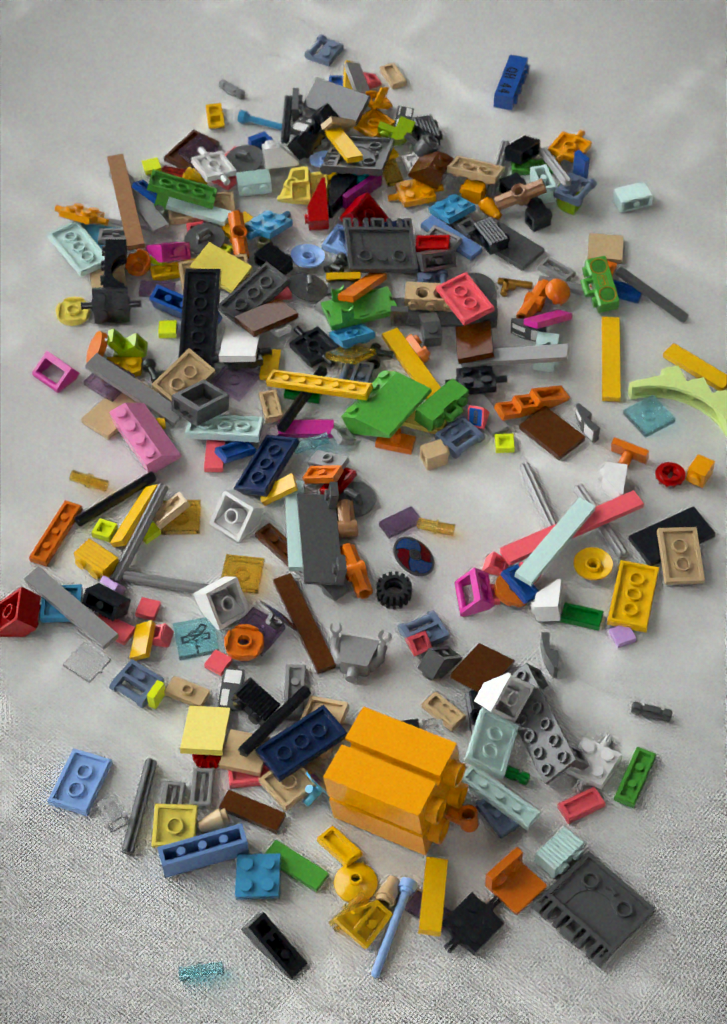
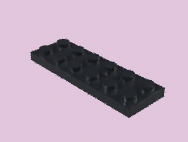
M185 269L179 357L190 348L215 369V363H211V356H216L222 271L221 269Z

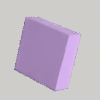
M102 576L99 581L122 595L126 590L124 586L107 576Z
M616 626L609 629V634L617 648L636 642V636L629 627Z

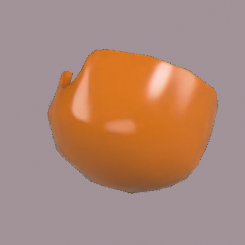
M137 249L135 253H129L127 264H125L127 272L132 276L145 275L151 268L149 254L142 249Z
M552 279L545 286V293L552 300L553 305L560 304L562 306L570 298V287L567 282L561 279Z

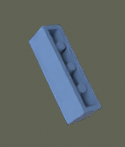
M242 823L157 847L165 878L237 858V854H249L248 841Z

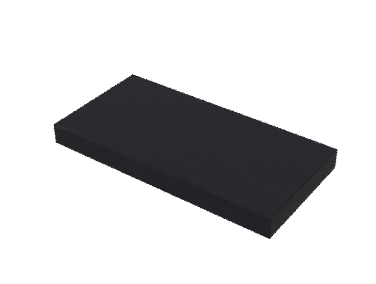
M693 506L629 535L628 540L649 566H653L661 562L657 537L658 528L697 527L699 544L714 538L715 532Z

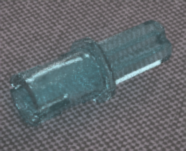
M327 432L314 437L308 436V439L299 441L300 443L294 452L298 454L310 449L315 450L316 447L327 443L329 444L330 440Z
M198 962L197 965L178 967L180 982L191 979L203 980V977L224 974L223 962L207 964Z

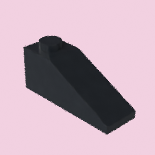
M338 172L332 176L328 204L329 218L332 219L343 206L342 195L357 185V176L350 173L339 174Z
M265 912L256 914L241 928V931L253 945L290 979L308 964Z

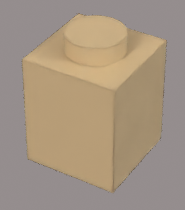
M441 439L420 445V459L427 471L448 464L450 451Z

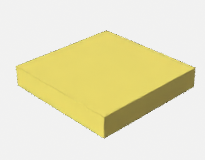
M155 803L152 848L195 837L197 833L198 805Z

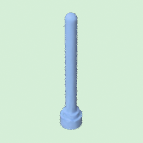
M402 877L398 886L401 894L371 971V975L374 978L380 976L408 897H411L417 889L418 883L411 878Z

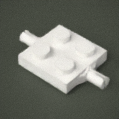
M200 146L198 152L201 155L192 157L191 163L206 182L220 179L224 185H229L230 180L228 177L236 176L237 170L222 151L207 152L203 146Z
M606 734L601 743L586 737L582 739L577 748L582 750L590 766L584 771L571 766L564 771V773L573 776L577 780L572 787L573 792L579 794L585 784L603 789L622 758L621 753L609 748V745L614 740L611 735L609 737V734Z

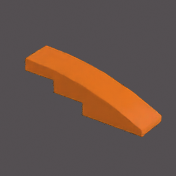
M562 385L532 388L529 394L515 395L512 401L496 403L494 409L501 420L504 421L535 414L544 406L549 409L569 401L570 397Z

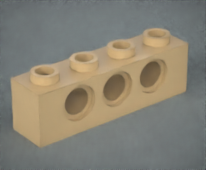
M406 282L405 306H409V310L453 312L436 291V286L442 283Z

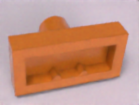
M399 428L391 438L377 437L375 448L411 455L416 442V436L403 434Z
M616 437L613 438L611 451L622 455L618 463L627 464V469L632 459L647 464L649 450Z

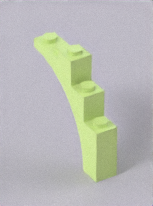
M679 365L661 369V375L635 380L629 383L628 395L630 399L644 397L665 398L688 404L709 416L727 437V390L712 393L704 377L686 381Z

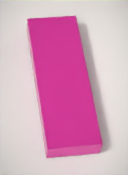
M555 310L524 318V325L539 329L572 319L573 313Z
M293 420L286 432L278 431V436L334 438L330 433L334 428V420Z

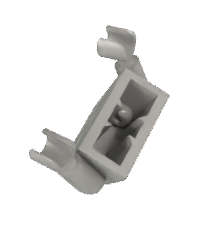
M331 623L330 631L333 633V637H331V655L335 664L340 666V672L346 674L345 679L347 682L356 683L358 676H369L371 671L377 669L384 662L388 648L386 644L392 639L390 632L385 640L382 638L383 630L378 634L379 640L344 634L339 637V633L342 631L341 624L339 623V631L334 632L332 630L333 623Z

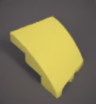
M308 166L291 168L288 179L283 184L282 192L277 197L278 202L308 205L321 178L325 177L327 204H329L328 175H324L321 172L310 173Z

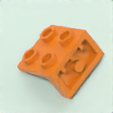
M518 847L513 849L486 874L485 887L516 915L547 887L536 874L523 864V851Z

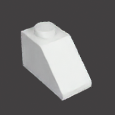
M605 461L604 469L600 468L599 480H602L601 488L611 499L623 495L627 464Z
M561 579L555 580L536 593L535 601L531 603L532 614L535 613L537 622L561 621L564 594Z

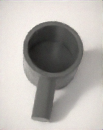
M408 132L404 136L406 140L414 145L413 151L418 157L437 152L440 148L438 140L431 135H422L419 141Z

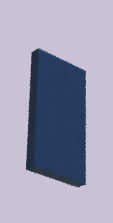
M266 435L233 489L242 494L267 497L275 481L278 480L300 443L298 438Z
M322 705L257 747L255 752L275 778L281 782L345 740L348 733L325 705Z

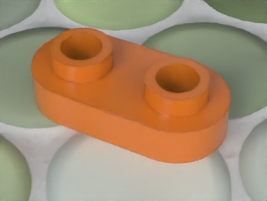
M409 334L406 340L421 360L426 363L430 360L429 355L431 353L425 346L421 347L422 341L416 334L414 336Z

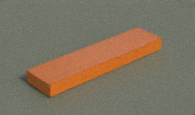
M368 273L340 292L338 300L354 303L387 280V273Z
M66 500L63 502L30 554L29 560L31 562L48 566L75 523V516L82 512V505Z

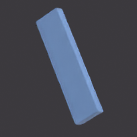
M433 215L421 223V228L426 232H429L433 225H436L461 237L463 242L456 251L470 261L482 253L481 246Z

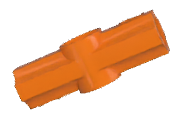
M233 210L231 213H228L231 235L230 243L232 244L233 254H247L249 259L246 237L247 229L245 228L243 213L239 210Z
M548 280L538 281L532 292L526 294L523 305L516 314V318L532 317L537 312L542 311L547 298L545 286L549 282Z
M343 544L340 552L341 555L346 557V579L348 582H351L357 598H368L373 594V589L368 579L366 565L363 560H360L354 544Z

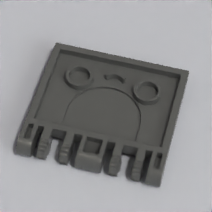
M348 136L363 154V160L348 164L334 145L331 144L320 167V172L324 175H330L332 172H338L339 174L353 173L355 175H382L394 147V138Z
M343 218L349 272H418L411 218H404L403 224L402 219L398 218L396 221L397 227H392L391 218L386 219V227L384 225V218H371V227H369L368 218L363 219V227H358L357 218H353L352 225L351 218Z
M589 851L532 906V909L537 914L543 912L541 917L545 920L550 918L556 909L559 910L561 914L552 923L555 929H558L568 918L569 920L561 927L559 933L570 943H573L583 932L584 934L575 944L577 949L583 948L589 939L593 940L595 943L587 950L585 956L589 959L594 956L592 962L598 968L604 965L609 957L655 912V908Z

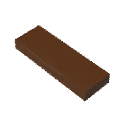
M268 523L255 532V537L288 566L287 538L271 523Z
M231 790L227 791L219 805V809L225 808L227 814L276 834L286 818L285 812Z

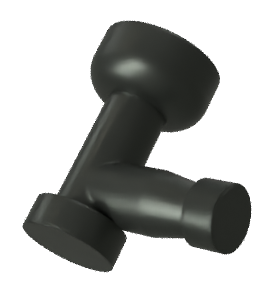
M343 252L339 253L336 257L337 260L323 267L325 273H333V271L344 272V267L341 266L348 265L347 256Z
M373 343L370 347L372 351L371 356L367 358L366 362L374 363V369H378L381 364L378 356L392 358L393 351L381 349L380 344Z
M152 358L145 359L141 363L142 369L150 374L152 383L166 371L156 372V363Z

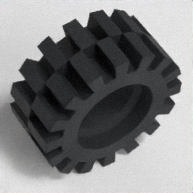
M392 571L388 572L389 576L386 573L383 574L376 584L378 602L381 601L382 606L386 604L388 609H390V606H393V609H396V606L403 608V604L406 606L412 596V583L409 577L405 578V574L399 575L397 571H395V575H392ZM390 587H398L402 591L397 594H391L386 590Z

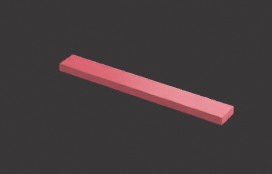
M633 490L596 506L593 514L572 538L643 508V501ZM556 524L501 547V555L509 566L528 558Z

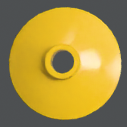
M588 547L580 550L575 555L573 566L581 577L588 580H601L611 573L613 561L606 551L596 547Z
M353 863L347 869L343 866L338 870L334 878V889L337 895L342 900L352 904L368 901L373 897L378 886L375 872L369 866L362 863ZM359 878V881L354 882L352 879Z

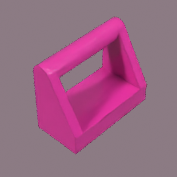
M170 242L146 246V251L158 262L191 259L190 242Z
M49 351L45 352L32 371L34 377L57 393L76 380L80 374ZM53 364L65 372L57 384L42 374Z
M474 567L454 582L460 616L465 617L489 610L495 606L488 573ZM471 584L474 601L466 606L463 586Z

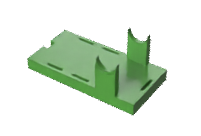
M154 169L152 170L147 187L148 191L157 193L154 207L161 205L164 209H166L169 197L213 209L218 189Z
M344 284L339 289H333L331 286L332 300L321 302L322 311L331 331L390 317L391 306H397L395 300H392V294L388 286L371 290L354 303L338 300V294L344 290Z

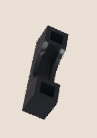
M328 102L319 107L310 117L313 123V134L303 131L296 135L287 145L299 161L304 158H310L314 154L313 150L322 144L321 140L327 137L325 130H322L321 124L331 116L340 117Z
M516 172L500 179L499 192L503 194L511 191L512 187L516 184L526 185L527 183ZM538 196L531 198L528 204H526L528 208L525 210V223L533 232L551 226V210L544 205L542 199L538 198Z
M105 239V246H102V256H105L104 261L101 260V271H104V275L100 276V285L103 287L125 286L124 283L119 282L113 277V273L119 266L127 264V240Z

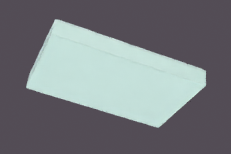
M482 707L477 717L464 762L500 780L503 779L519 725Z

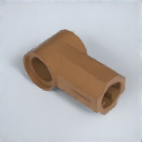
M343 499L337 503L339 538L358 537L357 519L354 516L353 501Z

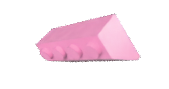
M123 403L109 412L113 424L147 473L150 471L156 473L182 457L145 403Z

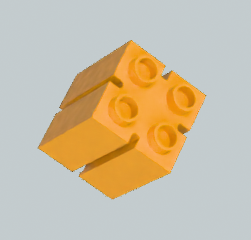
M363 706L345 737V740L351 743V747L341 744L323 776L327 794L330 796L329 802L333 817L426 856L433 842L440 845L446 838L450 820L443 818V816L446 817L450 805L459 809L466 799L469 786L462 782L466 764L459 760L456 742Z

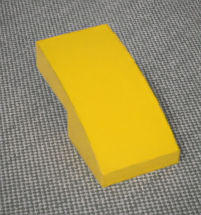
M221 103L206 104L209 129L225 127Z

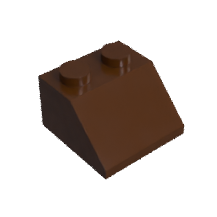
M440 151L421 156L408 173V177L438 190L448 175L447 167L454 158Z

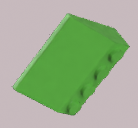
M383 370L372 382L373 390L367 401L357 399L341 417L351 434L391 438L432 390L399 372Z

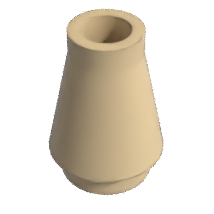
M218 808L202 820L197 821L201 833L223 829L231 824L225 808L221 810Z
M389 876L375 894V900L377 899L388 910L396 904L400 880L395 876Z

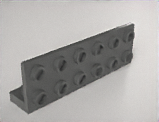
M392 298L397 306H391V326H420L418 315L431 312L437 313L441 327L464 326L453 312L409 310V306H405V298ZM488 299L495 307L494 312L470 324L490 321L491 328H497V300Z
M330 482L329 488L325 489V494L298 493L296 496L304 584H344L347 566L346 557L341 555L336 514L339 498L337 482Z
M528 663L524 664L512 675L535 687L515 724L519 725L518 732L543 783L547 785L570 766L584 771L590 765L582 750L569 744L542 691L548 684L541 670Z

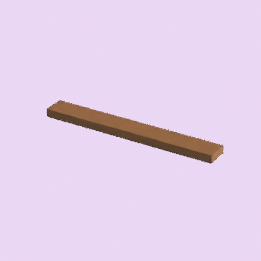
M124 155L107 156L128 251L145 248Z

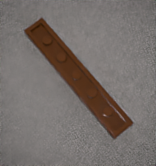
M289 573L273 579L276 591L293 625L298 629L296 632L316 673L320 674L336 668L334 659L292 574Z

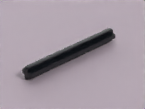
M286 95L284 98L281 143L286 144L290 140L291 95Z
M319 366L313 375L325 377L327 368ZM303 391L299 393L278 422V431L286 432L313 393Z
M152 471L146 473L75 516L76 524L78 526L86 524L155 482V474Z
M302 686L238 748L240 755L244 757L249 756L311 695L309 688Z

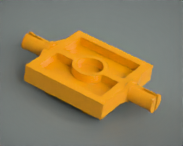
M582 129L577 134L562 131L548 147V150L556 157L555 159L559 164L563 160L574 163V153L580 150L586 154L591 148L592 142L583 138L585 131H582Z
M415 179L396 182L395 189L397 193L388 194L387 197L389 202L399 200L404 208L436 202L435 192L444 191V187L441 184L439 189L436 190Z
M74 203V205L66 207L55 206V212H59L60 217L88 225L95 223L108 226L109 219L104 218L105 213L99 211L98 208H86L81 203Z

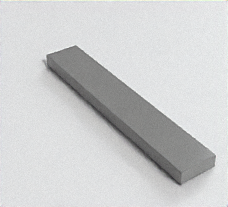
M128 172V176H129V180H130V184H131V188H132L133 183L136 182V181L132 178V176H131V175L129 174V172ZM132 188L137 213L153 234L169 229L168 222L158 209L154 207V204Z
M569 344L493 348V358L463 363L461 366L480 367L484 365L568 361L570 347Z
M98 353L85 364L86 369L137 403H145L152 413L160 418H165V421L173 427L182 418L171 411L172 402Z
M40 567L24 578L26 584L103 650L119 638L117 632Z

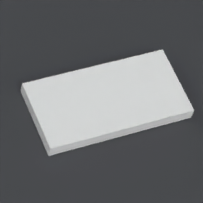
M226 326L219 354V362H256L261 334L253 337L241 326Z

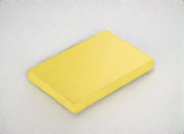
M210 242L189 266L190 269H221L220 287L230 293L239 287L252 271L251 265Z
M189 706L180 753L222 756L230 718V708Z

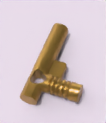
M498 277L497 284L502 285L500 295L503 297L507 296L508 289L515 290L516 287L532 289L533 282Z

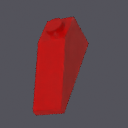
M325 177L321 178L307 206V214H304L305 224H308L309 231L329 229Z

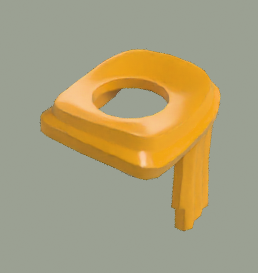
M380 87L379 92L374 90L366 91L364 94L371 97L368 107L386 110L392 108V103L386 97L389 87Z

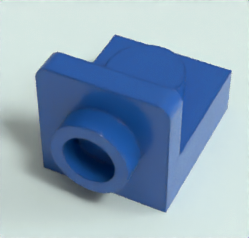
M266 131L248 137V145L256 146L262 150V144H265V141L273 140V138Z

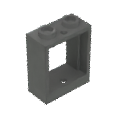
M206 380L199 381L172 395L171 411L195 426L229 410V394ZM202 397L210 400L201 406L193 403Z

